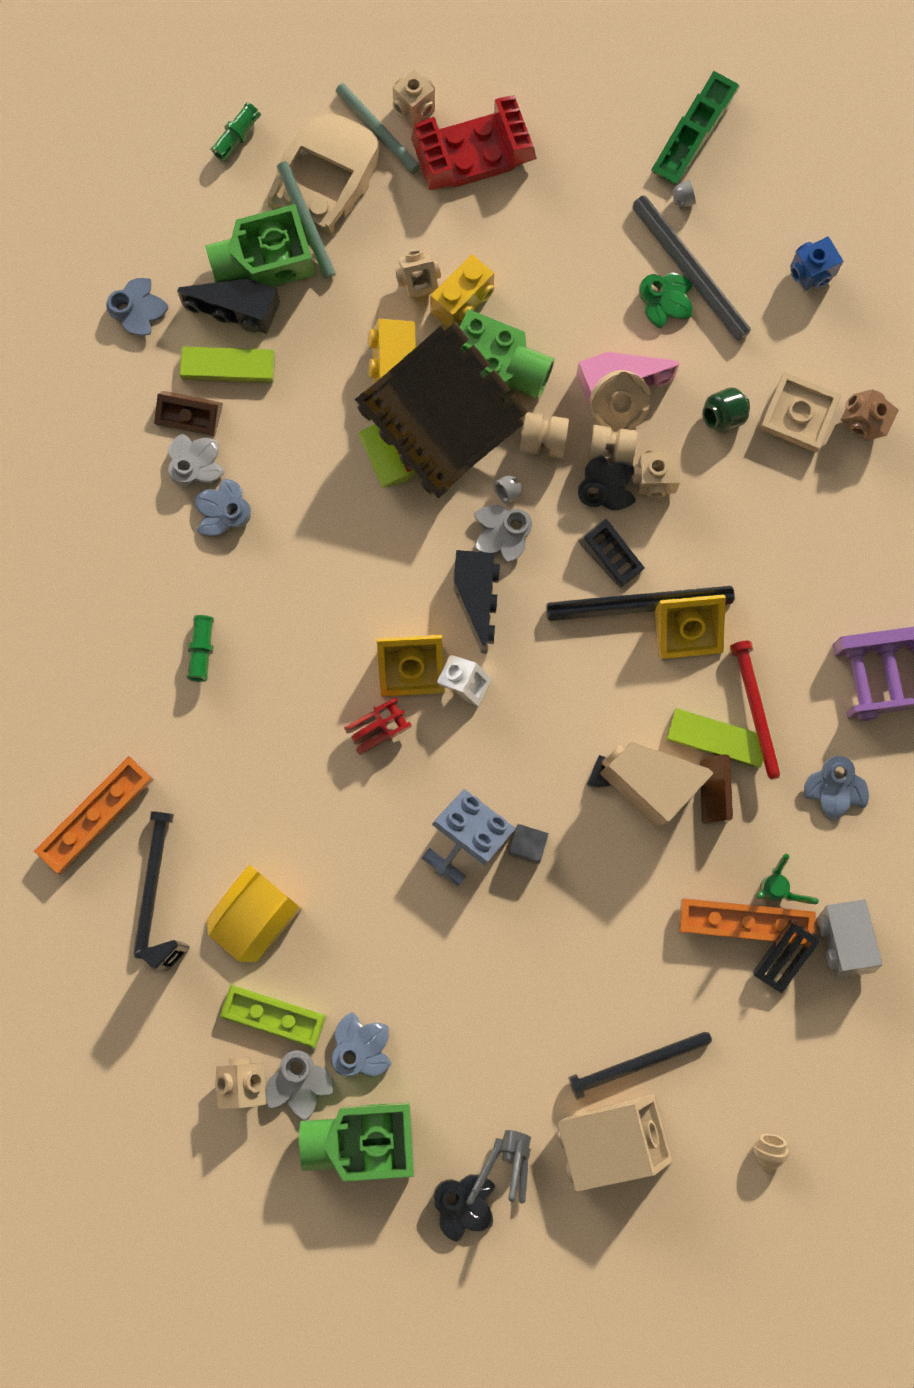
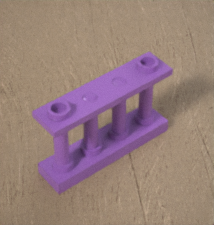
M914 627L841 636L833 644L835 656L846 655V659H850L859 705L853 706L846 712L847 718L858 717L859 721H869L877 719L878 714L914 709V697L906 699L903 697L894 653L897 652V648L909 647V651H913L914 654ZM877 651L878 655L882 656L891 701L872 703L863 657L866 656L865 652Z

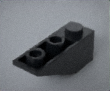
M251 279L179 287L177 290L182 305L188 311L212 315L214 319L222 323H228L229 321L236 323L252 333L257 331L265 334L268 333L280 304L277 288Z
M456 550L454 592L481 653L486 654L487 644H494L495 625H489L490 613L496 614L498 594H491L492 582H499L500 564L494 563V553Z

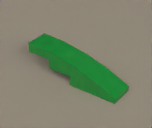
M716 71L712 72L701 93H698L686 115L681 117L652 167L651 171L678 185L737 93L739 84Z

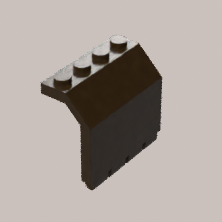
M456 322L447 329L443 324L439 326L391 370L355 399L359 404L357 408L361 415L368 421L372 420L380 429L378 433L383 441L390 446L393 445L400 453L399 458L405 467L409 470L414 469L421 478L420 483L429 494L432 495L434 493L438 499L472 466L524 424L520 418L528 412V409L515 394L505 401L502 396L510 388L495 369L487 376L482 373L490 363L474 344L464 351L461 346L469 340V337Z

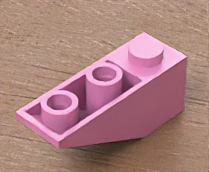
M606 352L580 361L576 375L589 405L592 389L602 377L610 372L617 370L632 371L644 379L648 387L655 384L656 386H663L675 378L679 363L676 360Z

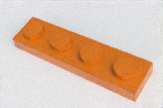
M128 756L34 852L56 874L61 875L154 779Z
M683 898L681 899L679 933L774 942L790 919L795 921L800 927L803 926L808 929L811 934H815L816 912ZM794 933V935L788 941V944L791 942L796 933ZM803 939L799 945H804L807 940Z

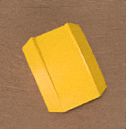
M249 864L207 918L208 936L237 961L256 963L302 908Z

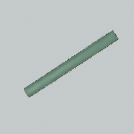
M344 83L340 84L336 89V93L412 174H415L420 169V164Z
M287 161L281 162L276 167L292 204H296L302 227L324 278H332L336 275L290 166Z

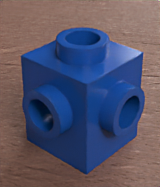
M828 236L813 244L812 242H807L801 245L795 251L796 254L791 262L790 270L794 280L800 282L804 291L814 286L821 288L828 284L837 275L844 261Z

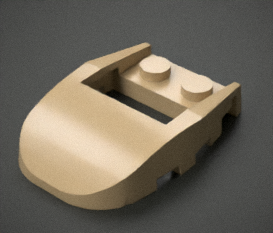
M324 114L314 117L303 127L284 152L280 163L287 161L291 168L299 152L303 149L352 172L337 202L297 183L316 229L332 236L335 232L334 224L341 216L346 218L354 209L353 205L360 195L364 196L368 190L369 179L372 172H375L380 159V147L375 134L367 127L339 115ZM278 170L268 195V205L274 209L293 205Z

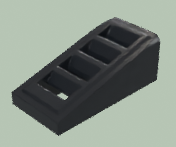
M607 518L600 521L577 540L619 588H622L645 569ZM602 533L605 539L596 544L594 539ZM611 543L614 548L604 554L601 550ZM617 553H620L623 557L612 565L609 560ZM628 562L631 567L620 575L617 570Z

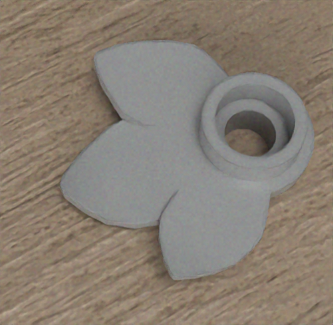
M184 434L173 439L168 449L171 459L168 465V475L171 480L179 486H189L195 481L207 484L218 480L225 473L220 465L214 463L219 449L218 442L210 438H201L192 443ZM181 468H187L188 470L182 471V470H180V469H181Z
M489 505L474 513L476 520L484 527L476 542L477 551L494 554L501 551L506 562H511L521 556L525 549V537L529 535L532 529V520L527 512L521 509L508 511L500 505ZM518 521L522 524V527L514 530L510 524Z
M300 1050L291 1051L281 1060L280 1071L268 1080L266 1086L267 1105L269 1108H274L288 1102L294 1113L306 1120L316 1107L317 1095L333 1093L332 1078L326 1069L314 1065L312 1058L306 1052ZM294 1061H300L303 1064L302 1073L295 1074L292 1072L291 1065Z

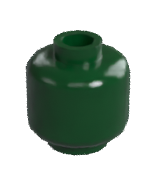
M729 387L706 399L702 411L703 419L711 429L720 433L728 432L747 422L750 402L748 397L736 388Z

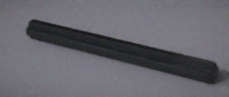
M719 586L549 602L546 605V616L549 621L651 612L655 611L661 600L725 595L726 605L733 603L735 593L732 586Z

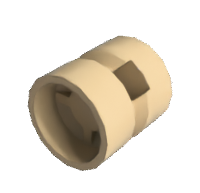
M527 412L525 414L519 452L537 455L539 451H544L545 456L563 459L569 419L552 416L549 420H545L542 414Z
M593 425L588 463L593 458L604 455L608 463L626 462L633 465L638 431L620 428L617 432H613L611 427ZM606 444H614L613 452L605 450Z

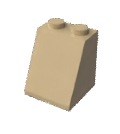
M633 742L625 748L619 744L602 761L606 768L600 773L606 781L656 827L668 823L713 774L709 768Z
M654 1094L571 1115L558 1121V1141L561 1147L565 1149L568 1160L566 1164L567 1175L570 1182L574 1183L576 1192L654 1176L672 1163Z

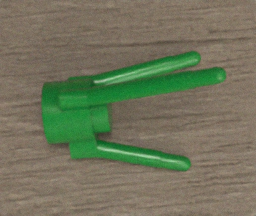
M787 853L782 856L776 867L772 869V875L762 880L760 891L756 893L757 898H765L772 902L785 899L786 901L814 905L819 903L817 898L790 892L788 879L781 875L783 868L790 858Z

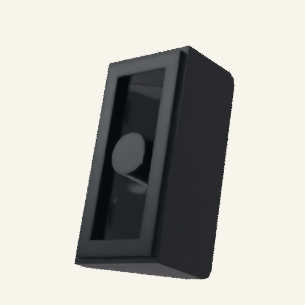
M172 940L138 950L136 953L153 969L169 971L189 950L190 946L187 943Z

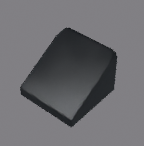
M517 824L508 855L539 865L549 833Z

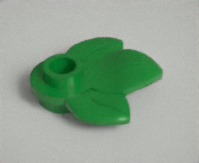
M669 273L664 277L650 274L641 281L639 295L642 301L646 303L645 314L656 327L661 329L667 322L668 317L689 319L692 316L691 302L688 296L685 295L692 288V283L686 277L676 273ZM652 285L658 289L659 293L653 291Z

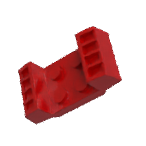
M515 95L495 99L493 114L439 129L435 117H431L414 124L411 141L429 190L447 186L459 187L510 172L516 166L537 159Z

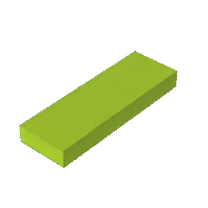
M182 346L180 377L182 380L273 383L275 352L269 349Z
M678 708L674 710L666 738L667 741L715 756L729 754L732 761L758 769L761 768L763 757L756 732Z
M234 985L229 987L220 1014V1018L312 1048L317 1047L327 1015Z

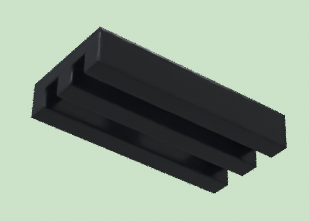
M790 919L753 970L754 977L783 993L821 941L819 936L814 933L811 934L808 929L803 926L800 927L795 921ZM794 933H796V935L793 937V939L791 940V942L788 944V946H787V947L785 948V950L782 952V954H781L780 957L777 959V961L774 963V965H773L772 968L769 970V972H768L767 974H765V973L767 972V970L769 969V967L772 965V963L775 961V959L777 958V956L780 954V952H781V951L783 950V948L786 946V944L788 943V941H789V940L791 939V937L794 935ZM803 939H806L807 942L804 944V946L793 959L791 964L782 974L780 979L778 981H775V977L783 968V966L787 964L796 948L799 946Z

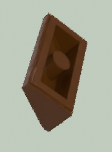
M162 391L157 394L154 424L215 436L223 402Z
M729 754L705 758L700 761V766L709 768L713 772L711 777L701 786V811L704 824H726L733 819Z

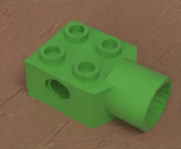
M296 204L237 219L230 239L205 245L215 282L251 279L275 287L315 276L312 257Z
M468 309L460 325V328L469 337V340L461 346L464 351L468 350L473 344L490 363L482 373L487 376L495 369L510 388L502 397L516 390L539 400L551 375L555 358L526 347L524 331Z
M411 1102L342 1106L335 1119L300 1121L299 1148L302 1171L336 1169L343 1182L414 1177Z

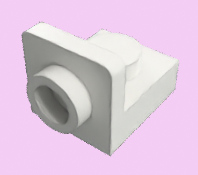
M451 655L437 682L442 687L457 692L466 702L479 706L492 678L477 663Z

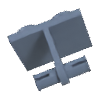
M463 789L432 823L436 829L451 839L456 845L446 859H443L431 848L426 851L421 859L437 870L435 873L439 877L444 875L458 887L466 875L457 870L451 863L461 848L485 866L516 828L482 803L476 796Z

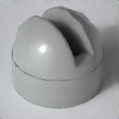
M690 180L680 183L673 190V200L676 205L688 207L696 204Z
M514 476L502 477L494 483L498 497L506 504L515 500L521 493V484H515L517 478Z

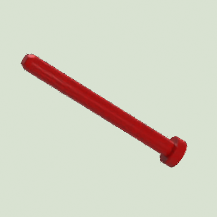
M749 640L736 642L730 645L731 655L737 656L767 776L770 780H776L780 777V770L750 657L753 645Z

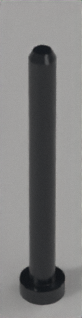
M151 811L150 820L154 821L134 945L133 954L135 958L142 959L136 952L148 948L167 824L173 823L174 814Z
M702 1032L582 1078H578L577 1074L568 1077L572 1092L576 1100L584 1098V1092L707 1046L712 1042V1037L709 1032Z

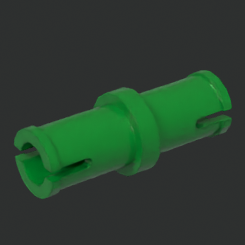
M246 102L234 120L227 122L224 126V133L214 146L210 148L211 152L219 160L226 162L239 142L243 143L246 140V133L261 116L258 109L251 103Z
M195 615L193 617L192 642L188 643L187 651L190 652L187 679L194 682H206L208 680L209 656L213 654L214 646L211 645L214 618L207 615Z

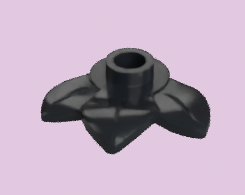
M604 455L593 458L586 465L585 479L578 487L580 501L589 507L603 505L610 510H620L631 506L636 502V498L626 486L634 474V466L626 462H614L609 465ZM591 487H596L599 489V491L595 494H592L588 491V489Z
M478 1174L467 1175L460 1181L447 1179L440 1182L435 1188L433 1203L440 1212L439 1226L443 1234L449 1239L458 1242L462 1238L465 1228L480 1232L493 1226V1215L485 1200L495 1189V1184L488 1178H486L472 1205H467L466 1201L479 1177ZM449 1193H456L455 1201L447 1204V1195Z

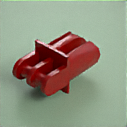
M393 698L378 707H373L374 711L344 727L347 734L360 729L351 736L355 745L364 742L356 749L359 755L388 739L392 741V738L412 727L411 722L407 723L403 717L405 715L404 710H399L396 705L398 703L397 698ZM388 709L391 716L382 719L380 713ZM395 721L398 728L390 732L387 725Z

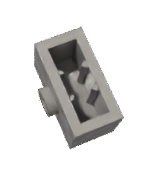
M866 899L826 905L817 918V925L820 935L826 938L828 949L825 950L826 963L829 969H833L835 979L875 973L882 966V961Z

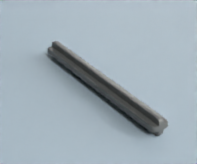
M642 195L637 198L632 206L636 214L733 337L738 341L744 339L751 331L747 322L647 196Z

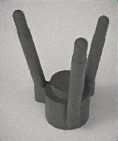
M505 1130L503 1139H495L493 1150L467 1198V1205L473 1204L500 1153H503V1161L513 1164L508 1200L510 1202L515 1201L519 1182V1202L521 1204L525 1203L528 1160L531 1152L529 1148L531 1137L518 1131Z

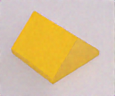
M725 595L659 601L654 611L660 659L724 653Z
M442 635L377 638L381 697L445 693V687H442L437 682L444 669Z

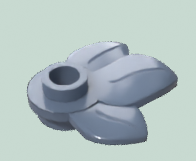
M136 278L129 281L123 290L111 293L106 302L109 315L113 319L121 321L126 331L138 336L150 335V321L160 319L168 310V305L165 301L150 294L152 284L149 278ZM121 304L127 305L126 308L118 310V307Z
M223 479L218 491L213 489L204 490L194 499L197 509L201 514L205 515L197 528V532L204 536H221L229 528L245 526L251 518V508L248 502L243 499L242 488L233 480ZM238 508L237 512L231 515L232 512Z
M833 756L826 760L822 770L811 774L804 785V797L807 799L820 798L822 810L831 821L842 817L849 809L850 804L865 808L869 800L868 786L865 780L855 774L853 763L843 756ZM838 767H843L844 775L841 778H836L834 775Z
M353 1012L347 1014L339 1022L334 1032L337 1047L334 1049L331 1057L332 1066L338 1074L351 1077L361 1073L369 1077H375L384 1073L391 1066L390 1059L381 1052L386 1046L389 1037V1027L386 1024L370 1023L362 1027L358 1017ZM345 1053L354 1055L355 1062L353 1064L344 1062L343 1055Z

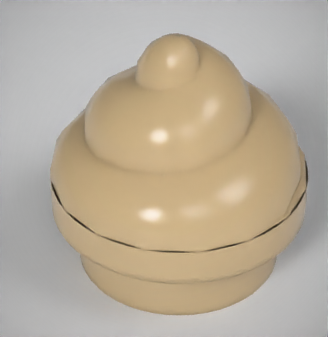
M774 1134L760 1135L759 1140L754 1144V1155L758 1158V1162L763 1166L765 1172L773 1171L788 1159L787 1142L782 1137Z

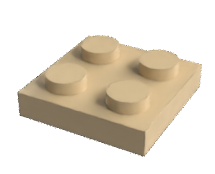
M783 372L759 430L817 453L822 445L841 394Z

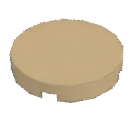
M617 370L610 372L602 377L592 389L589 400L590 413L598 425L611 427L613 432L618 431L620 428L632 430L641 424L649 413L651 391L645 380L632 371Z

